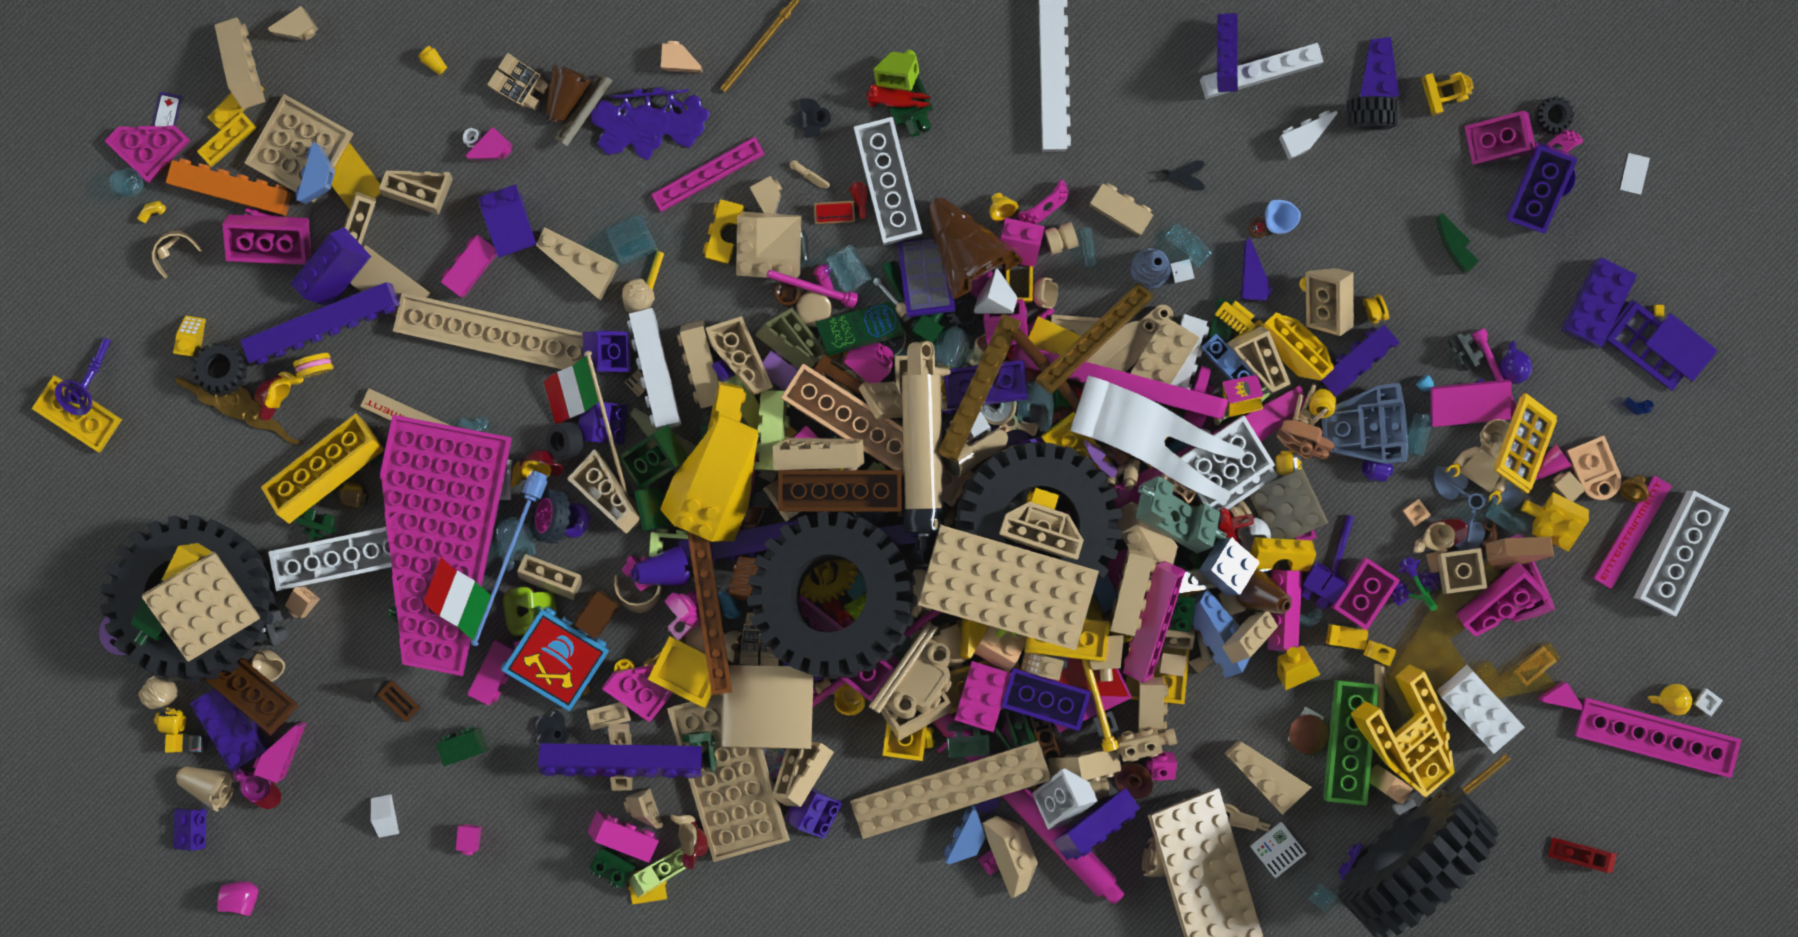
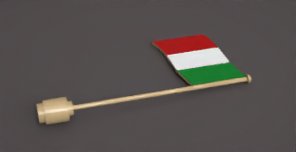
M586 351L584 353L585 357L577 363L554 373L544 381L555 424L562 423L571 417L586 412L599 402L622 489L640 517L637 501L633 497L628 496L590 356L592 352ZM639 520L633 527L641 525V520Z

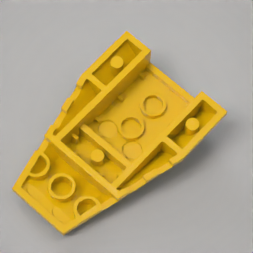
M722 414L719 416L693 452L684 461L683 465L674 474L660 510L674 526L711 542L735 540L749 507L759 430Z

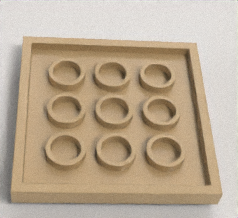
M284 94L247 157L245 164L296 192L297 187L301 185V172L303 167L306 166L308 160L306 156L307 150L311 147L312 142L322 146L331 164L335 167L354 133Z
M215 551L142 594L143 600L188 662L260 619L259 614Z

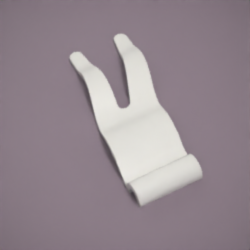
M1092 376L1087 377L1070 431L1097 439L1125 451L1182 485L1221 502L1229 500L1230 492L1189 466L1165 446L1164 441L1169 436L1218 455L1241 459L1244 456V450L1240 446L1223 441L1199 429L1168 409L1137 393Z

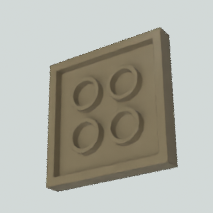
M1303 468L1264 485L1250 495L1260 519L1268 525L1271 531V538L1293 539L1328 523Z

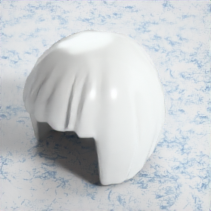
M1254 518L1253 525L1240 527L1237 531L1238 538L1241 539L1242 546L1247 552L1250 551L1255 538H1271V531L1268 525L1258 518ZM1245 519L1241 523H1246L1249 519Z

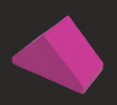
M1564 681L1538 696V701L1579 710H1582L1583 707L1569 684Z

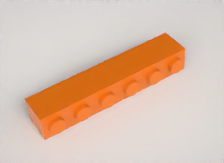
M179 158V162L171 161L166 183L169 185L279 215H287L292 193L287 191L285 186L275 184V187L267 186L268 182L256 179V182L248 180V176L237 174L236 177L230 176L229 171L218 169L215 172L210 170V166L200 163L198 167L193 166L191 161Z

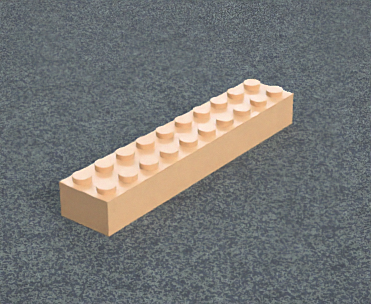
M802 364L780 399L843 439H863V450L866 454L891 470H902V477H904L903 427L891 419H876L866 403L805 364ZM942 460L943 503L953 507L963 491L962 486L965 480H969L974 472L968 471L960 477H955L946 469Z

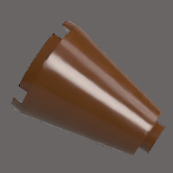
M554 64L551 72L546 114L549 115L548 119L559 123L560 120L564 121L590 84L591 79L587 78L584 80L585 75L563 67V70L557 69L559 65Z
M1257 569L1253 572L1241 594L1236 595L1237 602L1245 608L1278 614L1286 613L1291 608L1292 603L1291 597L1263 571Z

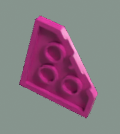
M175 125L117 127L105 140L148 183L191 141Z
M654 665L613 672L602 686V689L648 722L654 718L673 693L648 680Z

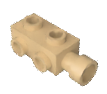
M1150 726L1142 728L1141 732L1133 733L1132 731L1123 732L1118 737L1119 748L1116 749L1117 754L1122 755L1123 762H1133L1146 756L1155 757L1163 753L1162 745L1169 744L1171 746L1177 744L1174 728L1159 734L1157 728L1153 729Z

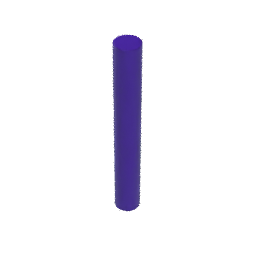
M1346 515L1330 572L1338 573L1354 519L1353 516Z

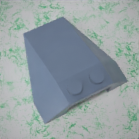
M1400 383L1376 386L1337 404L1334 413L1330 417L1322 418L1323 437L1333 442L1335 446L1332 451L1328 452L1383 464L1407 462L1408 436L1406 413Z

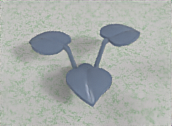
M1449 466L1436 467L1434 483L1439 494L1446 499L1454 500L1461 493L1468 498L1467 504L1472 509L1469 521L1461 519L1468 526L1467 536L1455 546L1459 551L1477 549L1484 539L1485 529L1481 523L1473 522L1476 510L1484 506L1489 496L1483 497L1478 493L1470 495L1464 492L1463 489L1467 487L1469 481L1466 476L1459 473L1458 476L1451 478L1455 474L1453 468L1446 473V468ZM1508 481L1503 494H1500L1502 499L1497 506L1504 510L1513 509L1519 505L1525 493ZM1493 496L1491 499L1495 498L1496 504L1498 502V499Z

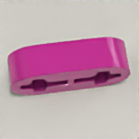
M1201 365L1193 391L1205 392L1211 372L1210 368Z

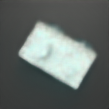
M852 244L835 255L826 258L829 269L836 275L840 288L846 293L854 291L872 279Z

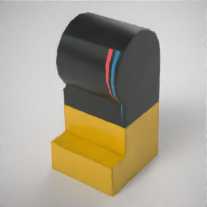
M195 733L166 734L165 753L204 752L206 735Z

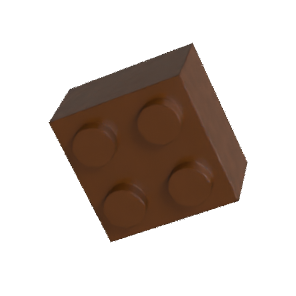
M602 590L592 593L586 601L588 603L586 609H581L575 617V620H577L575 626L594 639L600 637L621 606L620 602Z

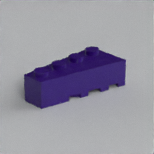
M1385 325L1377 328L1371 327L1364 333L1366 337L1361 342L1356 340L1349 346L1351 350L1346 355L1344 353L1340 354L1334 360L1336 362L1333 365L1334 369L1321 381L1318 380V382L1337 397L1357 380V376H1361L1370 369L1373 362L1382 359L1387 354L1389 348L1396 347L1400 343Z

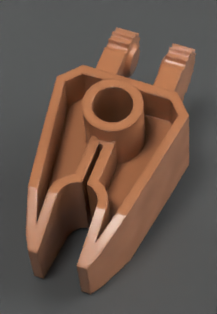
M1297 420L1283 421L1282 427L1279 428L1277 433L1278 439L1285 447L1304 459H1309L1312 455L1321 459H1327L1329 456L1328 451H1332L1335 447L1333 442L1322 437L1321 428Z

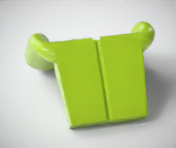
M528 587L508 589L503 595V608L509 632L514 636L524 635L539 613V606L544 609L546 606L550 607L556 612L555 615L557 616L554 593H533ZM518 606L528 608L529 613L520 617L517 611Z

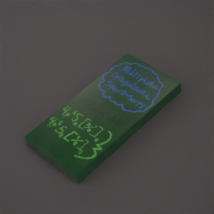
M892 301L816 321V328L827 356L904 336L903 327Z

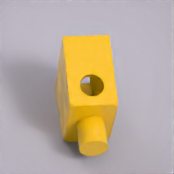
M1304 646L1298 648L1290 647L1287 653L1277 658V675L1285 690L1320 675Z

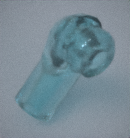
M484 416L479 417L475 421L462 417L458 426L481 432L488 427L489 422Z
M1315 609L1307 615L1300 613V624L1307 627H1312L1323 619V612L1320 609Z

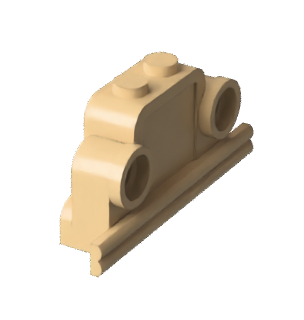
M929 622L926 623L869 708L877 713H880L883 708L888 709L899 717L908 719L914 716L916 710L921 713H928L932 708L935 709L941 700L939 697L943 692L949 690L952 682L950 681V671L947 667L950 662V650L945 644L937 643L931 639L938 629L936 626Z

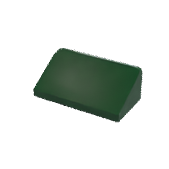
M891 261L883 264L882 268L898 302L905 300L902 274L897 262Z

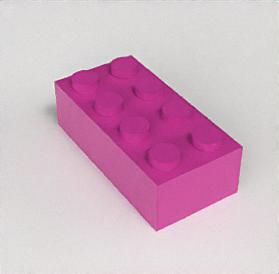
M228 215L222 224L226 261L306 264L311 256L309 218Z

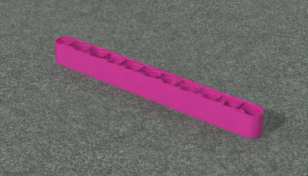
M1015 343L1011 361L1024 360L1026 368L1041 371L1021 347ZM1039 349L1051 364L1060 356L1059 354ZM1085 362L1068 378L1086 383L1087 377L1092 376L1130 390L1151 401L1221 420L1224 418L1228 403L1227 399Z

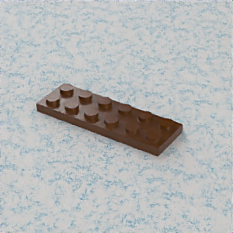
M243 658L236 662L239 668L232 672L222 670L219 672L220 677L213 680L202 678L270 736L299 707L292 698Z

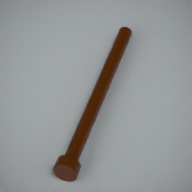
M1020 328L1011 335L1014 341L1042 372L1051 365ZM1065 381L1057 390L1077 411L1080 396ZM1104 443L1114 454L1112 459L1118 466L1125 463L1132 456L1125 451Z
M823 354L814 371L820 375L825 373L863 397L859 390L862 383L831 364L832 359ZM896 418L903 423V418ZM942 434V442H943V440H944V438H945V435H944V434Z

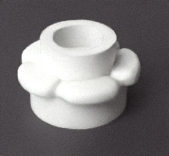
M467 129L463 134V142L468 147L473 148L482 139V134L477 129Z

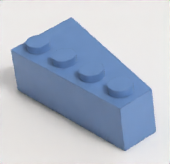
M1208 589L1190 595L1189 597L1195 598L1192 625L1196 631L1199 630L1201 632L1204 645L1209 646L1214 654L1212 658L1215 663H1220L1223 668V676L1228 678L1242 673L1250 658L1232 664L1222 648L1240 626Z

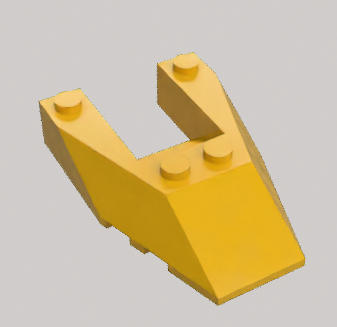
M1409 664L1395 678L1414 714L1413 718L1393 734L1381 709L1366 701L1355 709L1351 715L1358 729L1384 763L1422 796L1427 797L1454 774L1452 751L1448 746L1450 736L1449 732L1446 731L1445 722L1447 721V716L1425 671Z

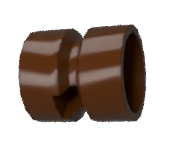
M780 281L775 287V296L781 305L792 307L800 299L801 290L799 287Z

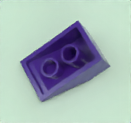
M516 184L478 197L482 214L499 258L537 245L523 197Z

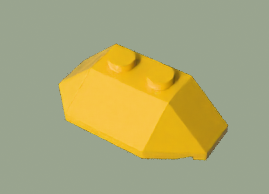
M1276 312L1263 324L1264 328L1270 331L1281 361L1298 377L1321 381L1334 369L1327 347L1299 320Z

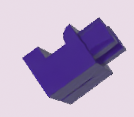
M1314 561L1310 572L1303 579L1301 596L1309 600L1315 592L1320 595L1316 605L1325 610L1331 603L1335 604L1348 586V581L1337 573L1330 572L1329 568L1319 562Z

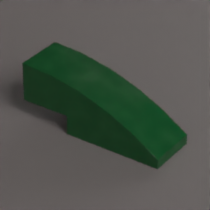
M1441 213L1436 217V223L1442 243L1455 265L1465 274L1479 260L1465 247L1470 240Z

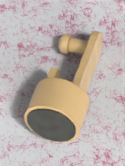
M997 429L993 432L986 431L983 438L972 444L967 440L957 462L942 456L946 469L955 477L962 476L975 468L979 462L1003 449L1008 441L1007 433Z

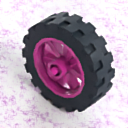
M544 490L541 500L536 499L534 503L535 507L532 509L533 517H531L533 526H531V529L534 532V538H537L536 540L539 542L558 543L567 531L566 526L569 524L570 503L567 501L568 497L564 495L563 491Z

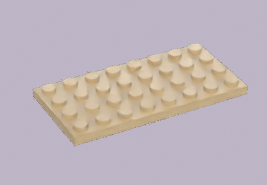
M940 525L917 605L1076 650L1099 571Z
M723 694L712 695L706 708L691 701L667 708L678 746H690V743L682 741V734L709 731L712 732L715 739V746L713 747L717 760L715 772L705 771L704 762L702 761V777L688 778L702 826L707 836L713 862L790 840L779 802L772 797L774 786L763 750L761 748L721 747Z
M1214 788L1149 814L1148 818L1184 937H1263L1220 790Z

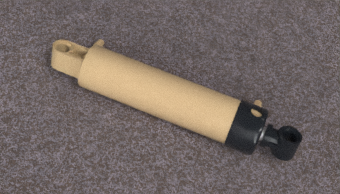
M924 341L913 342L908 346V375L902 376L903 531L909 534L918 533V536H914L915 546L910 552V560L917 566H929L934 549V536H930V533H938L940 525L948 526L953 524L952 519L944 518L942 456L938 454L942 445L941 376L949 375L950 370L935 367L934 346L931 342Z

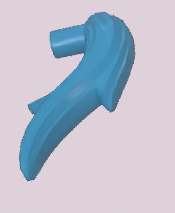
M729 591L719 592L718 596L724 616L728 619L738 618L742 612V609L738 606V600L734 599L729 594Z

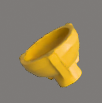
M996 193L991 197L993 203L990 206L989 214L995 222L1005 220V218L1011 217L1016 212L1018 204L1006 196L1003 197L1002 193Z

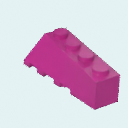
M1517 562L1460 610L1457 615L1462 624L1477 637L1499 625L1500 621L1506 618L1510 619L1516 616L1515 613L1525 608L1529 609L1534 606V603L1542 599L1544 601L1550 598V596L1534 577Z

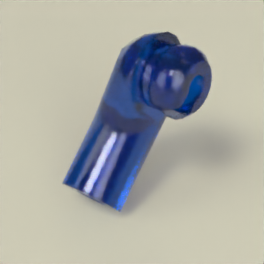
M1627 397L1622 402V405L1635 415L1647 414L1654 408V403L1651 400L1636 403L1630 397Z

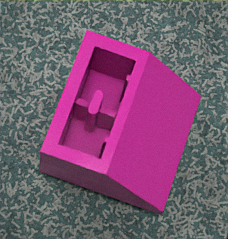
M1017 299L1013 313H984L987 345L1002 314L1021 321L1019 328L1028 337L1027 308L1023 299ZM1013 340V342H1012V344H1011L1010 347H1014V346H1015V343H1016V342H1015L1014 340Z

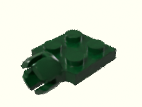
M917 76L913 88L909 92H920L927 95L919 76ZM911 99L914 101L930 103L929 99ZM931 103L929 106L919 108L917 106H888L896 126L904 124L910 136H920L917 125H920L923 134L931 129V123L927 116L930 111H933Z

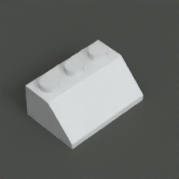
M1067 769L1060 770L1050 778V781H1047L1032 793L1048 830L1067 825L1097 802L1090 783Z

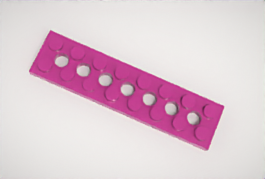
M1584 697L1583 707L1574 736L1732 778L1742 739ZM1602 716L1605 723L1602 727L1598 728L1595 725V720L1597 717ZM1617 722H1622L1624 725V729L1620 733H1617L1614 729ZM1637 727L1643 729V735L1640 738L1634 736V730ZM1657 732H1660L1663 736L1660 743H1655L1653 740V736ZM1676 737L1682 740V745L1679 748H1674L1672 744ZM1698 742L1701 745V751L1695 754L1692 751V746ZM1714 748H1719L1721 752L1717 759L1711 756Z

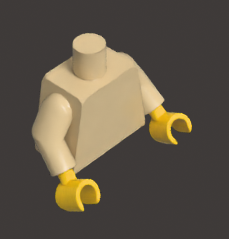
M1496 441L1491 449L1481 445L1480 447H1472L1463 451L1454 461V465L1446 468V473L1453 468L1455 474L1451 478L1461 473L1490 493L1494 491L1488 497V502L1494 496L1498 499L1496 503L1498 505L1502 499L1500 494H1503L1508 483L1505 478L1494 471V465L1502 443Z

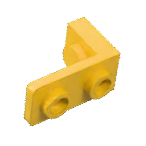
M1328 624L1325 643L1365 650L1368 631Z

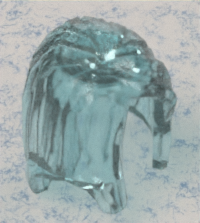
M950 327L938 336L933 345L935 350V367L938 362L950 368H961L967 365L970 355V339L968 334L961 327Z
M1036 380L1026 382L1028 400L1018 401L1017 421L1021 423L1022 418H1028L1039 426L1041 432H1047L1051 427L1053 419V393H1048L1035 382Z
M509 517L499 522L496 529L497 545L503 562L520 518ZM526 520L522 524L507 563V571L514 568L513 558L516 551H524L530 556L536 554L532 534Z

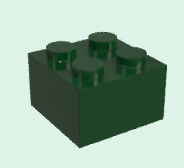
M474 726L459 731L460 735L456 736L454 732L440 738L441 741L436 743L443 767L482 754L488 750L481 727L475 729Z

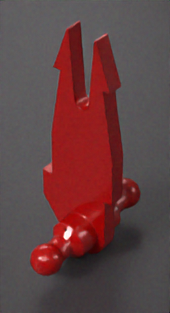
M872 84L869 87L870 90L866 93V99L871 107H875L877 103L892 107L917 106V108L930 105L927 102L911 100L930 99V96L920 92L913 93Z

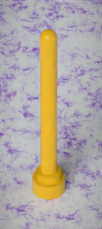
M1082 659V665L1104 737L1102 739L1103 743H1101L1103 752L1116 750L1119 748L1117 739L1111 736L1090 660Z

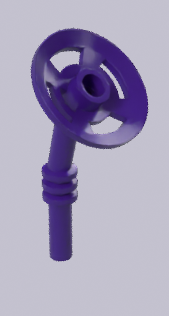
M103 338L95 357L91 358L92 362H89L90 366H87L88 371L80 384L72 380H64L56 386V399L69 413L85 415L91 410L92 398L86 389L94 375L99 372L98 369L103 364L102 359L111 340ZM63 386L66 387L64 391L65 396L62 393ZM68 402L78 404L80 408L73 407Z

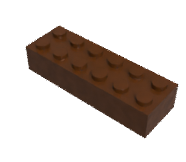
M778 470V511L902 512V470Z

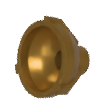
M1635 475L1623 481L1619 488L1620 495L1635 503L1647 501L1650 495L1645 484V477Z

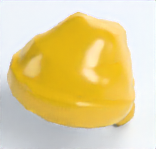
M1681 684L1666 686L1660 696H1648L1651 703L1662 705L1672 715L1686 714L1692 705L1690 692Z

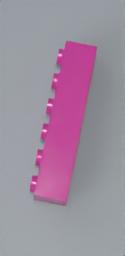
M1166 561L1157 564L1154 572H1151L1150 590L1145 592L1147 594L1146 607L1144 611H1141L1140 619H1142L1139 631L1136 630L1135 636L1131 639L1129 643L1130 651L1123 663L1125 665L1123 673L1142 683L1153 678L1186 570Z

